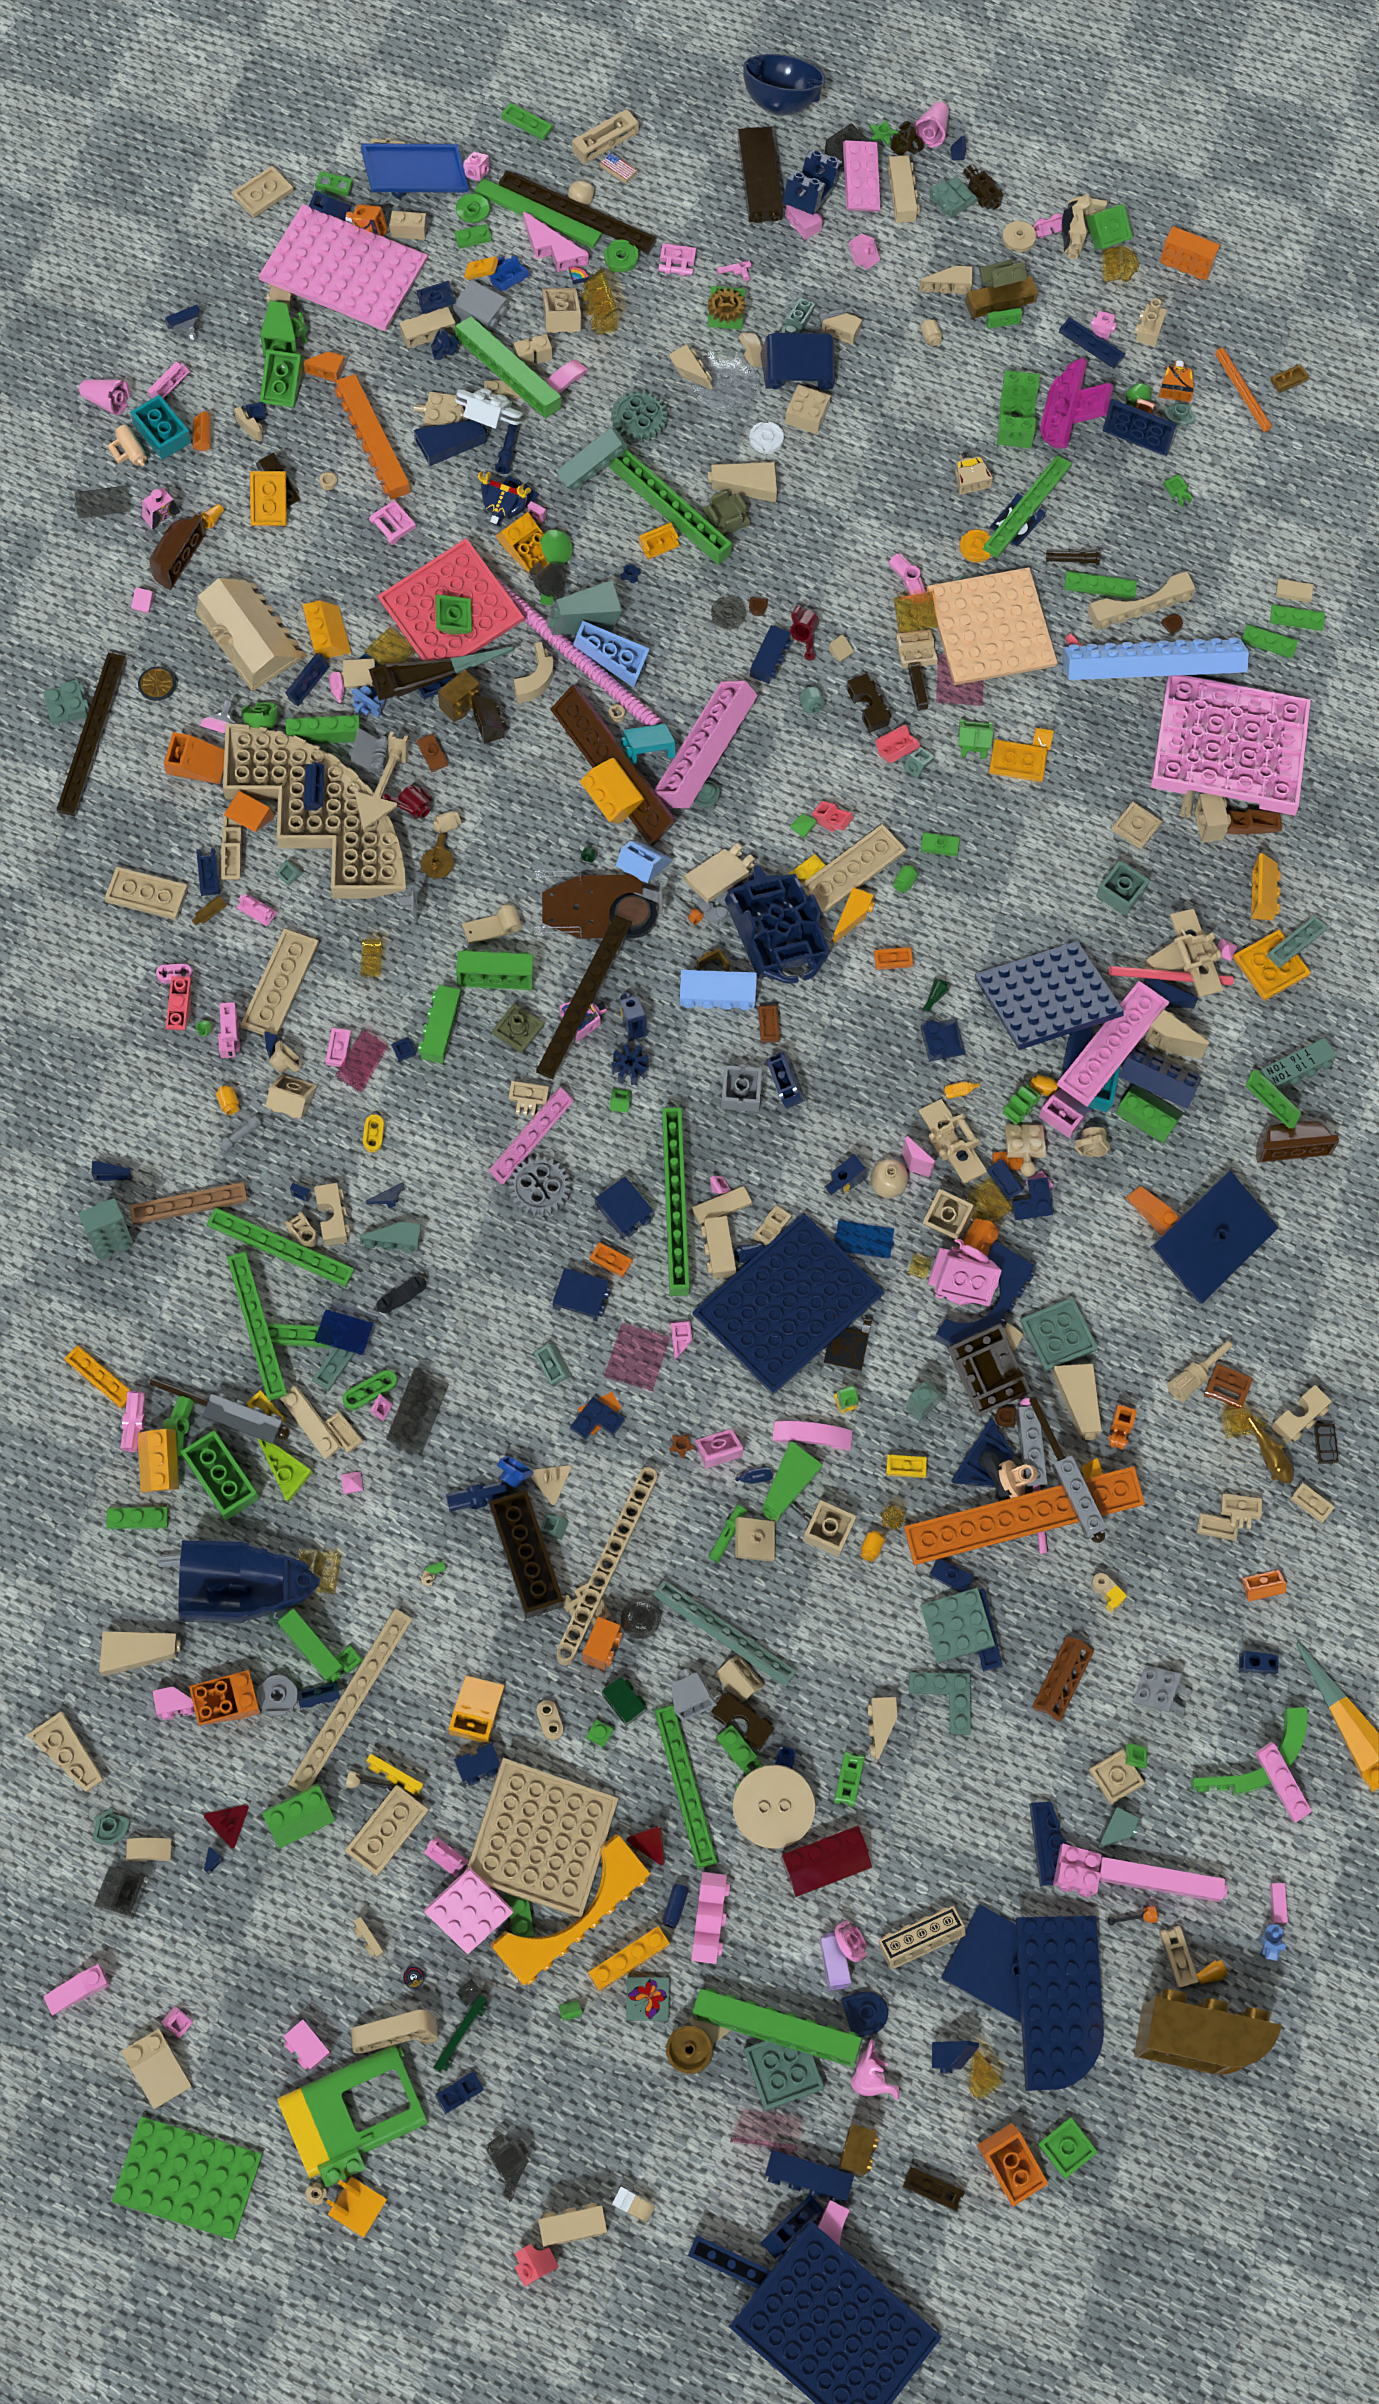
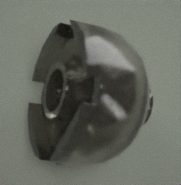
M634 1599L627 1603L622 1610L620 1616L621 1627L631 1638L647 1639L658 1630L660 1613L651 1601Z

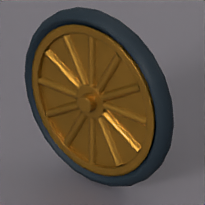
M164 667L149 668L141 674L138 680L140 693L145 698L153 701L168 698L176 688L175 676Z

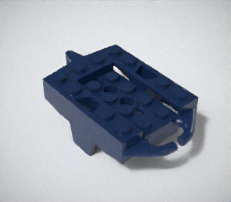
M755 865L749 877V882L728 890L724 901L758 979L770 977L787 984L798 983L797 975L787 976L782 970L807 963L810 966V970L802 974L804 981L813 978L818 973L830 953L819 926L821 909L814 894L809 895L807 898L796 874L767 876L759 865ZM762 941H764V943H765V945H766V948H767V950H768V952H769V955H770V957H771V959H772L773 964H771V962H770V959H769V957H768V955H767V952H766V950H765V948H764V945H763Z

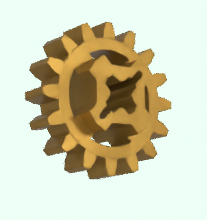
M724 288L723 292L718 289L717 294L713 292L712 297L708 299L709 315H713L714 320L719 318V322L723 320L726 323H729V320L735 322V318L740 319L741 314H744V297H739L740 292L733 293V289L727 291Z

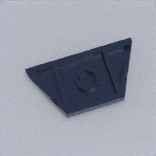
M989 1420L952 1478V1483L995 1487V1483L989 1476L986 1468L982 1469L980 1467L981 1464H978V1458L982 1457L984 1452L996 1454L1000 1463L1008 1460L1011 1461L1015 1453L1006 1443L1003 1434H1000L994 1420Z

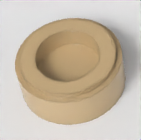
M331 472L323 473L319 478L321 488L324 490L334 489L337 485L336 476Z

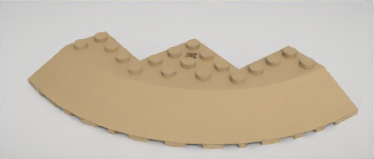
M226 724L223 774L225 799H234L238 791L253 799H278V848L332 849L331 892L333 899H370L406 891L405 867L401 847L390 818L385 815L367 829H362L355 792L373 796L374 793L367 784L365 785L360 780L359 776L352 769L347 768L337 757L321 750L319 746H313L297 736H288L284 732L278 730L275 732L264 727L254 728L250 727V725ZM316 762L325 765L323 807L317 811H305L306 764Z

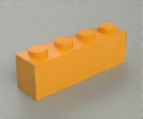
M657 1926L589 1971L588 1976L600 1993L667 1949L670 1943L659 1926Z

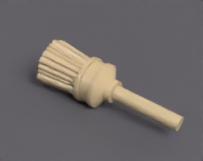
M1226 1341L1205 1362H1200L1199 1364L1191 1362L1188 1367L1183 1369V1373L1167 1383L1170 1393L1177 1400L1184 1403L1196 1388H1200L1203 1383L1208 1381L1207 1373L1209 1368L1233 1347L1231 1342Z

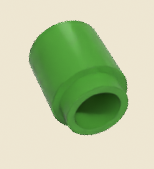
M911 865L902 866L894 879L893 887L901 893L909 891L918 877L916 868Z

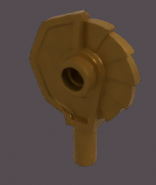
M443 833L438 834L437 843L432 850L429 849L425 854L423 853L420 860L421 871L427 877L433 879L447 877L454 867L451 852L444 849L446 835Z

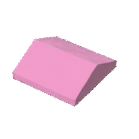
M907 1136L904 1140L902 1155L908 1170L930 1177L935 1161Z

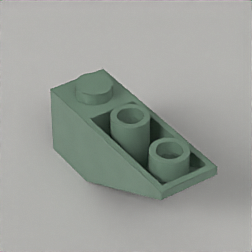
M401 1221L360 1235V1244L366 1248L382 1247L387 1251L400 1249L405 1253L418 1252L421 1224Z

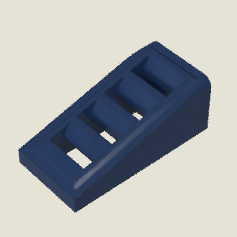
M92 1160L91 1174L95 1181L133 1179L131 1169Z

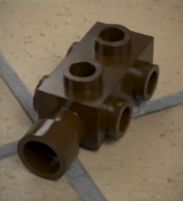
M973 164L967 166L963 174L967 179H970L968 189L977 196L979 205L987 210L999 208L1003 198L1001 189L997 188L991 176H988L985 171L978 173L977 168Z

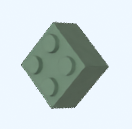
M1119 860L1099 886L1096 897L1127 916L1146 892L1150 880Z

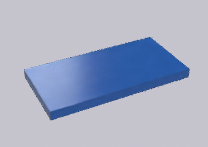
M362 143L360 147L371 192L465 193L469 189L458 144Z

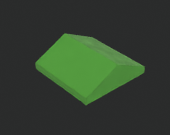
M436 594V629L450 635L471 633V599Z

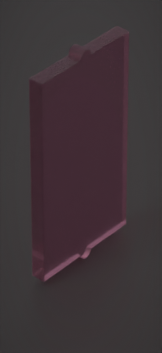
M362 1029L335 1077L345 1082L346 1086H351L357 1091L362 1092L388 1046L378 1040L377 1036L373 1037Z
M735 2137L730 2138L732 2144L797 2151L796 2145Z

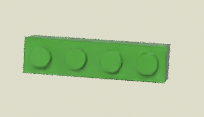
M359 715L285 719L286 735L297 736L306 740L309 744L355 742L357 729L360 728Z
M438 985L437 991H433V1007H429L427 1014L429 1022L423 1028L424 1041H420L418 1047L422 1060L444 1063L461 998L460 989Z

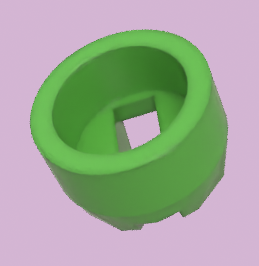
M202 1020L196 1024V1030L201 1036H206L212 1032L213 1025L208 1020Z

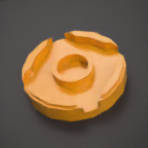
M979 529L968 531L967 534L961 537L959 544L963 557L975 563L988 560L992 555L984 551L983 547L990 539V536L987 532Z

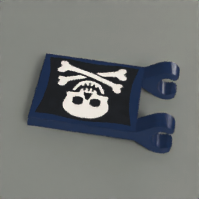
M1018 492L1011 503L990 525L991 529L994 531L998 529L1024 495ZM1040 508L1035 516L1028 520L1011 543L1018 547L1038 523L1045 518L1046 510Z

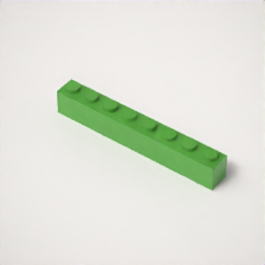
M471 316L455 325V337L459 339V342L541 416L547 418L561 409V395L552 389L546 381H543L535 371H532L524 361L516 357L514 352L497 340L490 331H487L479 321H476Z
M710 1988L699 1990L692 2012L693 2019L855 2068L862 2043V2038L858 2037V2034L851 2031L844 2033L831 2025L824 2027L818 2025V2022L812 2019L801 2020L792 2013H778V2010L772 2007L762 2008L753 2001L747 2000L742 2002L733 1995H719L717 1991Z

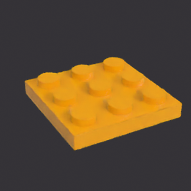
M1280 929L1233 955L1234 961L1263 1001L1277 995L1309 977L1311 974L1298 954L1280 969L1267 957V954L1286 939Z

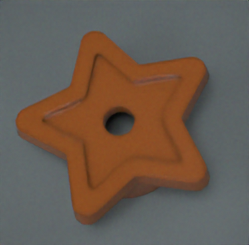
M689 1434L679 1437L672 1435L674 1444L669 1448V1451L678 1452L681 1458L685 1457L687 1451L695 1448L689 1443Z

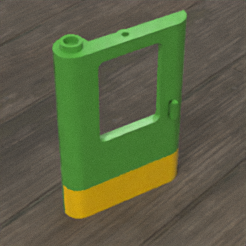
M389 2046L277 2098L309 2179L320 2174L317 2167L320 2164L355 2148L362 2155L428 2124L403 2065L402 2059L405 2056L401 2046ZM395 2069L409 2099L410 2108L370 2128L357 2132L343 2101L342 2093L389 2070Z

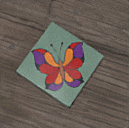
M627 1977L626 2021L668 2022L669 1978Z

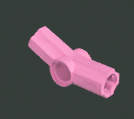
M901 553L894 555L888 565L903 580L912 603H922L927 599V594L920 578L919 568L912 566Z
M127 1392L126 1412H124L122 1419L123 1435L120 1447L123 1451L138 1452L137 1433H141L145 1425V1414H143L145 1392Z

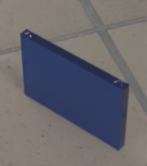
M325 1309L314 1341L363 1356L374 1323Z

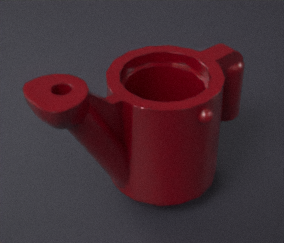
M797 605L791 613L793 624L790 632L795 640L806 643L807 651L804 657L806 660L811 661L815 659L813 642L814 632L819 625V618L813 611L802 610V607Z
M414 785L406 787L397 798L390 796L388 793L381 797V799L397 803L398 808L407 811L414 819H423L429 814L433 798L424 788L420 786L415 787Z

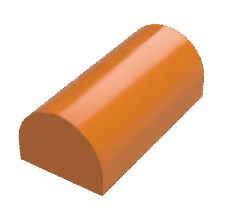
M205 411L193 418V449L198 451H207L211 445V415Z

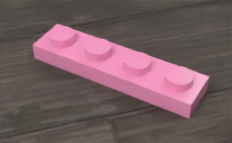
M1270 1742L1255 1752L1291 1820L1296 1823L1311 1813L1312 1810L1275 1743Z

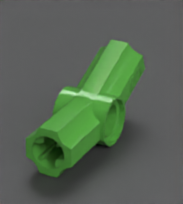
M184 1396L177 1398L170 1418L165 1419L163 1422V1429L176 1430L177 1457H182L181 1451L183 1450L184 1434L189 1430L188 1418L194 1406V1401Z

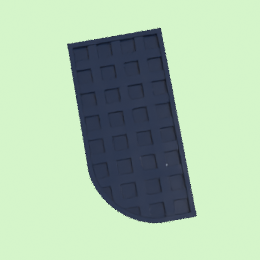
M1096 1916L1017 1917L1015 1921L1025 2091L1064 2089L1081 2080L1091 2070L1099 2057L1104 2039Z

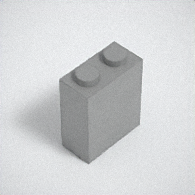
M471 280L457 298L455 304H453L454 315L463 320L472 316L487 331H490L492 328L494 329L500 317L505 316L508 310L505 297Z

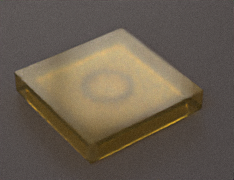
M390 627L364 650L365 654L374 659L379 666L404 663L416 652L411 644Z

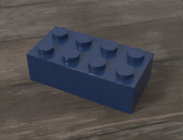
M1135 1047L1130 1052L1118 1076L1187 1109L1202 1080L1198 1073L1184 1070L1179 1064L1169 1063L1162 1056L1152 1055L1142 1047Z

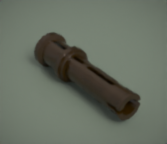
M1085 549L1080 551L1046 550V562H1079L1081 565L1085 563L1099 565L1100 549L1096 551H1085Z

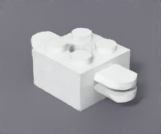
M480 389L475 393L457 390L455 402L466 406L464 417L495 429L505 422L513 425L520 423L519 418H521L522 412L512 409V401L508 400L506 396L492 394L488 389Z

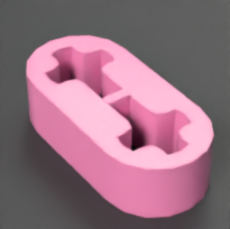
M187 964L161 965L156 971L158 980L165 984L171 983L172 976L183 977L181 975L183 970L187 972L184 977H191V979L193 977L192 969ZM164 971L168 972L166 977L162 975Z

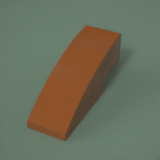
M1248 809L1246 812L1227 811V814H1230L1231 824L1228 826L1226 834H1264L1282 830L1280 813Z

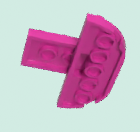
M1084 358L1066 367L1067 370L1060 377L1057 376L1049 389L1040 431L1042 438L1053 448H1067L1072 424L1107 415L1113 386L1111 383H1106L1081 390L1087 364Z

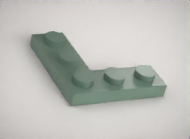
M909 1673V1694L949 1695L950 1735H970V1674Z

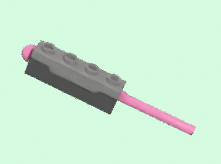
M1024 1398L1020 1401L1019 1408L1016 1409L1021 1464L1032 1465L1036 1468L1038 1473L1036 1480L1025 1485V1488H1032L1033 1492L1040 1491V1487L1047 1485L1041 1425L1029 1402L1030 1398ZM1026 1468L1023 1476L1025 1479H1029L1032 1472L1029 1468ZM1045 1531L1037 1533L1040 1554H1047Z

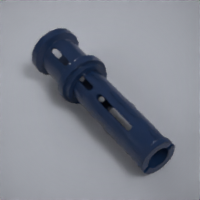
M513 424L508 425L503 449L499 452V461L495 465V470L500 474H509L511 470L510 463L514 458L512 452L519 427Z

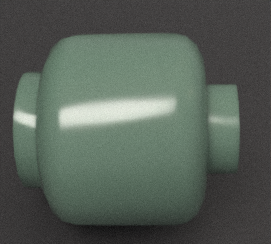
M807 687L799 695L800 703L806 713H818L825 705L823 695L820 689L816 687Z

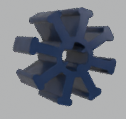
M624 1044L623 1054L625 1056L619 1053L618 1050L614 1051L611 1071L613 1075L618 1073L619 1083L623 1084L627 1075H630L631 1085H637L636 1074L643 1079L647 1077L649 1057L647 1054L641 1057L642 1047L639 1045L636 1046L634 1053L630 1054L629 1044Z

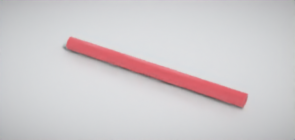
M1118 966L1109 967V975L1193 982L1191 974L1188 972ZM1218 975L1221 985H1233V976Z

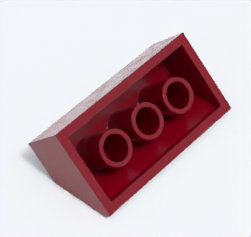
M859 1825L782 1854L780 1858L795 1897L872 1868L867 1846Z

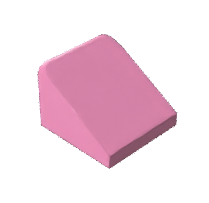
M136 587L131 609L149 613L154 600L153 592Z
M174 2006L161 2023L180 2039L193 2021Z

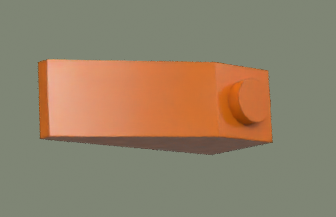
M1141 1186L1126 1197L1161 1236L1179 1219L1169 1206Z

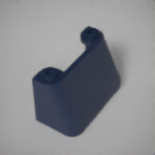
M771 333L765 338L760 353L765 389H780L785 381H817L820 389H833L835 374L834 340L832 335L821 333Z

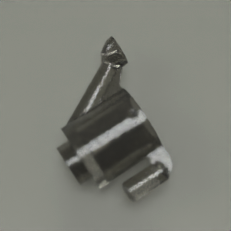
M537 562L529 571V578L534 581L536 589L547 597H553L554 602L557 599L563 598L565 581L567 579L565 569L557 563H549L538 576L537 573L542 568V565Z
M499 2135L487 2144L486 2152L500 2175L506 2181L503 2194L510 2203L514 2197L513 2191L526 2165L529 2163L527 2157L530 2156V2153L522 2141L516 2143L514 2139L498 2151H495L497 2147L505 2142V2138Z

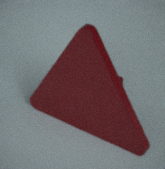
M242 1805L204 1815L206 1821L231 1849H234L249 1806Z
M660 1826L652 1827L626 1838L628 1843L659 1865H664V1849Z

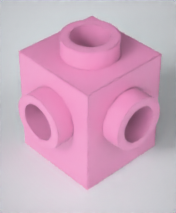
M473 152L463 164L466 177L481 181L490 170L489 155Z
M1098 311L1097 317H1093L1091 323L1093 333L1108 341L1110 333H1114L1117 323L1114 322L1115 315Z

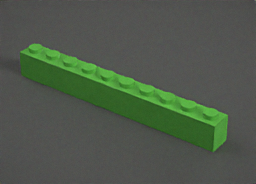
M627 449L622 456L611 461L608 467L716 564H721L731 555L732 543Z
M662 1108L669 1296H689L681 1108Z

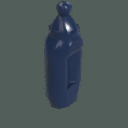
M765 1466L749 1469L739 1477H736L735 1481L738 1482L740 1480L744 1483L755 1484L770 1481L773 1479L771 1468Z

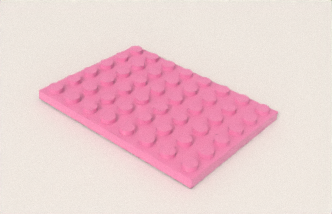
M302 204L259 274V280L386 331L425 265L428 255Z

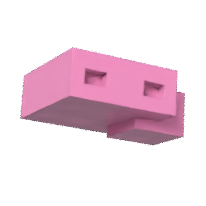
M235 1002L219 1003L221 1033L218 1034L220 1057L233 1058L236 1057V1052H240L239 1017Z

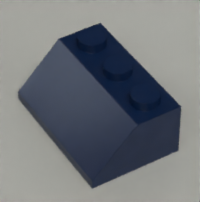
M1091 1027L1069 1034L1060 1079L1085 1049L1086 1045L1093 1039L1094 1030Z

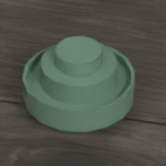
M705 781L701 791L698 792L694 799L696 804L701 807H710L716 804L719 799L718 786L711 781Z

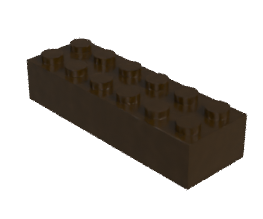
M527 1490L489 1501L490 1512L525 1619L564 1607V1600Z

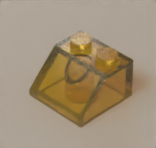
M932 591L893 598L899 633L937 628Z

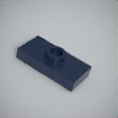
M1003 1159L986 1169L1008 1201L1024 1190Z
M937 1559L929 1577L960 1593L967 1591L974 1577L942 1559Z

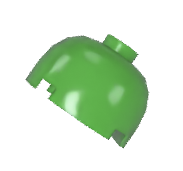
M259 702L255 703L256 707L250 708L249 704L241 709L243 722L245 725H250V727H264L270 730L278 721V706H275L274 703Z

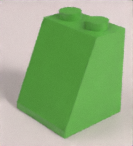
M269 301L260 334L263 356H266L267 350L297 354L295 336L286 303Z

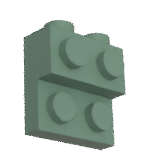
M957 176L947 182L941 181L930 190L931 201L936 203L941 208V211L950 218L975 204L978 199Z
M78 680L60 683V688L43 691L51 725L87 717L86 710H89L87 699L83 700L82 695L85 694L83 684H79Z

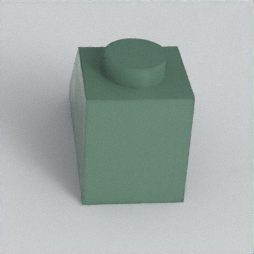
M1117 1807L1097 1847L1101 1849L1126 1841L1131 1836L1135 1837L1140 1827L1137 1824L1139 1818Z

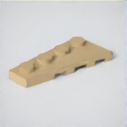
M59 1712L27 1734L85 1792H89L104 1781V1778L63 1712Z

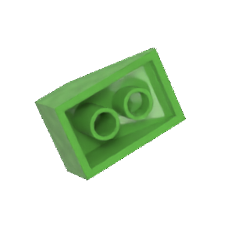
M267 350L260 402L294 408L303 377L305 357L301 354Z

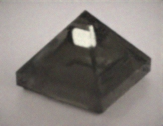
M472 1979L462 1985L456 1992L465 2006H468L482 1993Z

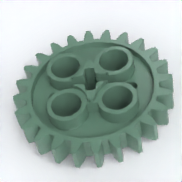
M636 390L635 394L629 391V396L623 394V399L617 398V403L613 404L611 409L612 426L616 427L621 437L627 435L626 440L632 437L633 442L639 439L642 443L643 438H646L647 441H649L650 436L655 439L656 433L661 435V429L664 430L665 424H667L666 405H663V400L658 401V396L652 397V392L645 395V390H643L642 394H639L638 390Z

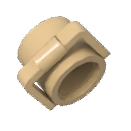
M1101 1127L1084 1129L1082 1131V1139L1075 1141V1149L1081 1156L1100 1157L1106 1155L1108 1150L1111 1149L1110 1144L1107 1142L1106 1129Z

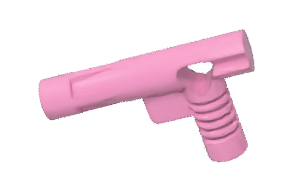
M750 261L717 267V273L723 274L733 271L734 275L742 274L743 280L749 281L750 276L747 268H751Z

